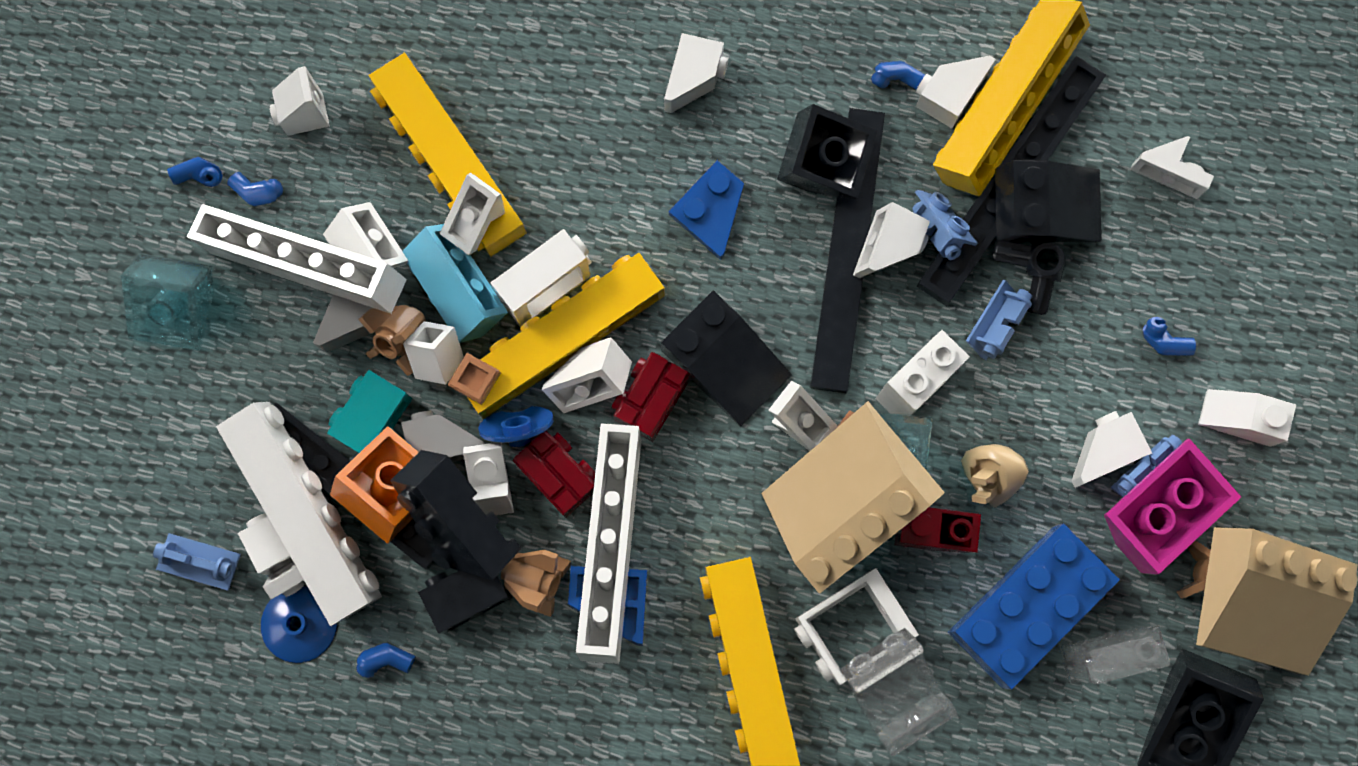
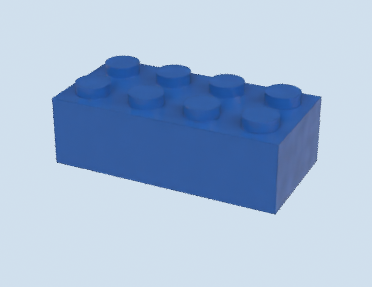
M1063 523L1052 527L948 633L1002 689L1012 690L1120 579Z

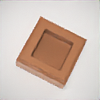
M466 353L449 381L448 386L482 405L501 372L471 354Z

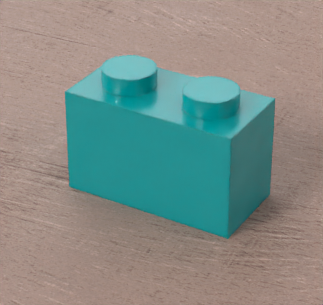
M368 370L365 376H359L352 384L349 391L351 397L345 406L339 407L329 420L330 429L327 434L360 453L387 426L393 430L413 398L405 391Z

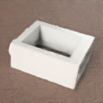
M563 229L493 280L491 285L504 307L521 327L525 322L542 314L556 301L569 294L591 277L588 265L592 262L587 255L589 251L577 235L571 238Z
M941 330L886 383L875 399L902 425L970 356Z
M876 568L795 618L799 626L794 628L805 648L813 646L820 657L815 664L827 682L833 679L837 685L843 684L919 635ZM865 587L895 636L840 670L810 621Z

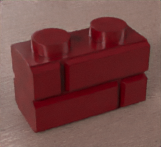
M651 352L647 360L642 357L638 360L630 375L635 379L628 391L624 390L623 394L616 396L611 408L616 410L613 415L616 422L622 425L639 426L640 435L654 442L689 383L690 373L660 355Z
M546 430L539 434L512 461L554 507L567 518L593 494V480L595 479L596 472L584 459L578 464L568 454L573 448L558 432L552 437Z

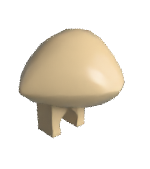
M998 444L981 445L966 451L961 459L965 475L977 491L972 495V502L989 503L992 507H997L1011 498L1024 484L1029 472L1025 460L1020 454L1009 447Z

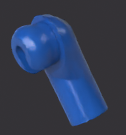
M903 61L881 62L874 68L876 72L872 75L871 80L873 84L880 88H886L891 80H900L917 90L925 74Z
M201 157L190 159L167 169L174 185L194 179L207 187H214L222 180V172L219 167Z
M236 172L227 181L228 186L252 206L275 202L283 193V187L276 179L251 183L241 172Z
M1152 317L1144 325L1143 336L1158 354L1172 356H1193L1195 354V339L1193 337H1172L1167 331L1168 327L1164 319Z
M382 643L364 650L357 658L356 669L358 674L365 678L373 677L378 669L387 665L409 673L416 656L389 643Z

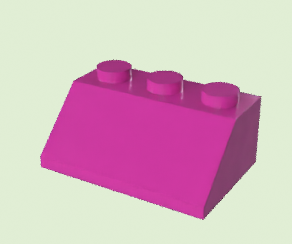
M1186 439L1113 506L1104 517L1115 544L1140 573L1160 574L1230 509L1241 496L1190 439Z

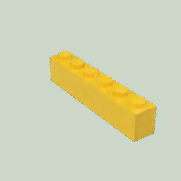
M1040 0L1037 6L1031 10L1026 23L1018 35L1014 36L1009 49L1001 61L995 65L990 78L982 90L976 94L973 104L963 119L957 123L954 133L945 147L936 156L933 166L945 185L980 197L995 174V168L1000 166L1089 28L1090 23L1082 2L1075 0Z
M404 52L369 74L368 76L374 85V88L370 90L371 95L381 109L388 106L394 116L390 117L389 121L400 137L405 134L408 135L413 143L408 149L419 165L427 163L432 171L427 176L437 192L440 194L446 191L452 200L447 204L450 210L469 173H472L501 194L505 212L502 216L490 222L477 248L478 252L485 248L489 256L492 257L527 234L524 224L406 53Z
M640 253L633 257H630V255L623 256L612 265V271L603 277L596 275L582 285L581 292L572 298L565 296L551 306L552 311L541 319L538 316L531 318L520 327V333L511 339L504 337L489 348L490 353L480 360L498 369L501 374L482 405L468 398L482 419H485L563 366L580 348L598 342L665 296V287Z
M751 557L708 566L705 568L707 576L700 577L704 599L712 598L715 614L708 616L713 638L721 636L724 652L717 653L722 676L730 674L733 690L726 691L731 715L739 713L742 729L735 730L740 754L748 752L751 766H800Z

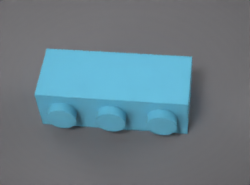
M444 224L426 226L403 250L404 255L408 259L409 269L416 276L427 293L430 302L436 307L445 323L455 328L459 343L480 338L499 322L508 311L472 256L466 254L440 235Z

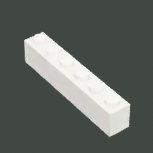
M202 204L187 235L188 239L210 254L392 314L407 280L386 262Z
M270 402L252 403L217 425L216 428L329 625L332 626L380 599L382 596L378 590V580L370 570L365 568L359 558L360 550L358 545L344 532L340 525V514L325 499L321 492L322 484L318 476L308 469L302 459L303 451L300 445L289 436L284 428V418L281 412L274 405H271Z
M601 424L576 645V654L580 661L619 664L642 441L639 426Z

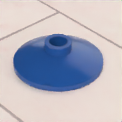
M531 406L520 412H497L484 419L480 423L478 430L480 436L485 440L508 443L511 447H521L529 444L531 438L546 431L553 424L554 418L550 410Z
M303 586L290 596L285 597L282 593L271 599L265 607L261 618V634L267 648L276 657L293 663L307 662L320 656L330 646L337 628V623L332 626L329 625L307 586ZM297 616L301 620V627L299 630L293 631L290 628V621L293 617Z

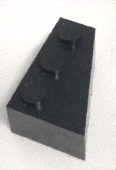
M421 450L390 480L398 493L397 499L399 503L409 511L416 523L414 525L415 530L426 540L432 550L431 556L440 567L444 569L451 568L494 580L521 550V546L515 539L507 541L495 527L500 521L493 512H489L486 515L474 501L473 497L477 494L476 490L447 455Z

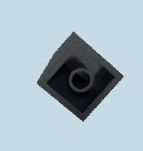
M812 104L799 111L796 115L777 180L811 193L858 199L878 130Z

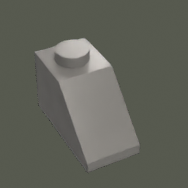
M333 295L313 344L322 351L331 352L369 335L370 332L358 319L372 307Z
M422 411L412 414L411 420L401 422L405 441L418 452L425 450L444 454L452 462L464 460V447L485 444L482 440L440 414L433 415V411Z

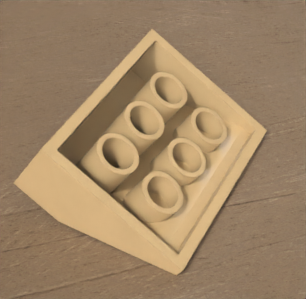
M868 401L761 494L795 565L820 594L930 507L945 492Z
M1214 527L1196 645L1309 676L1353 603L1354 589L1357 585L1356 574L1358 564L1255 529Z

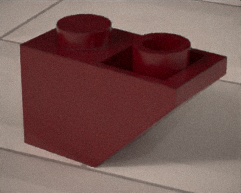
M928 507L895 534L894 546L931 551L978 553L981 514Z

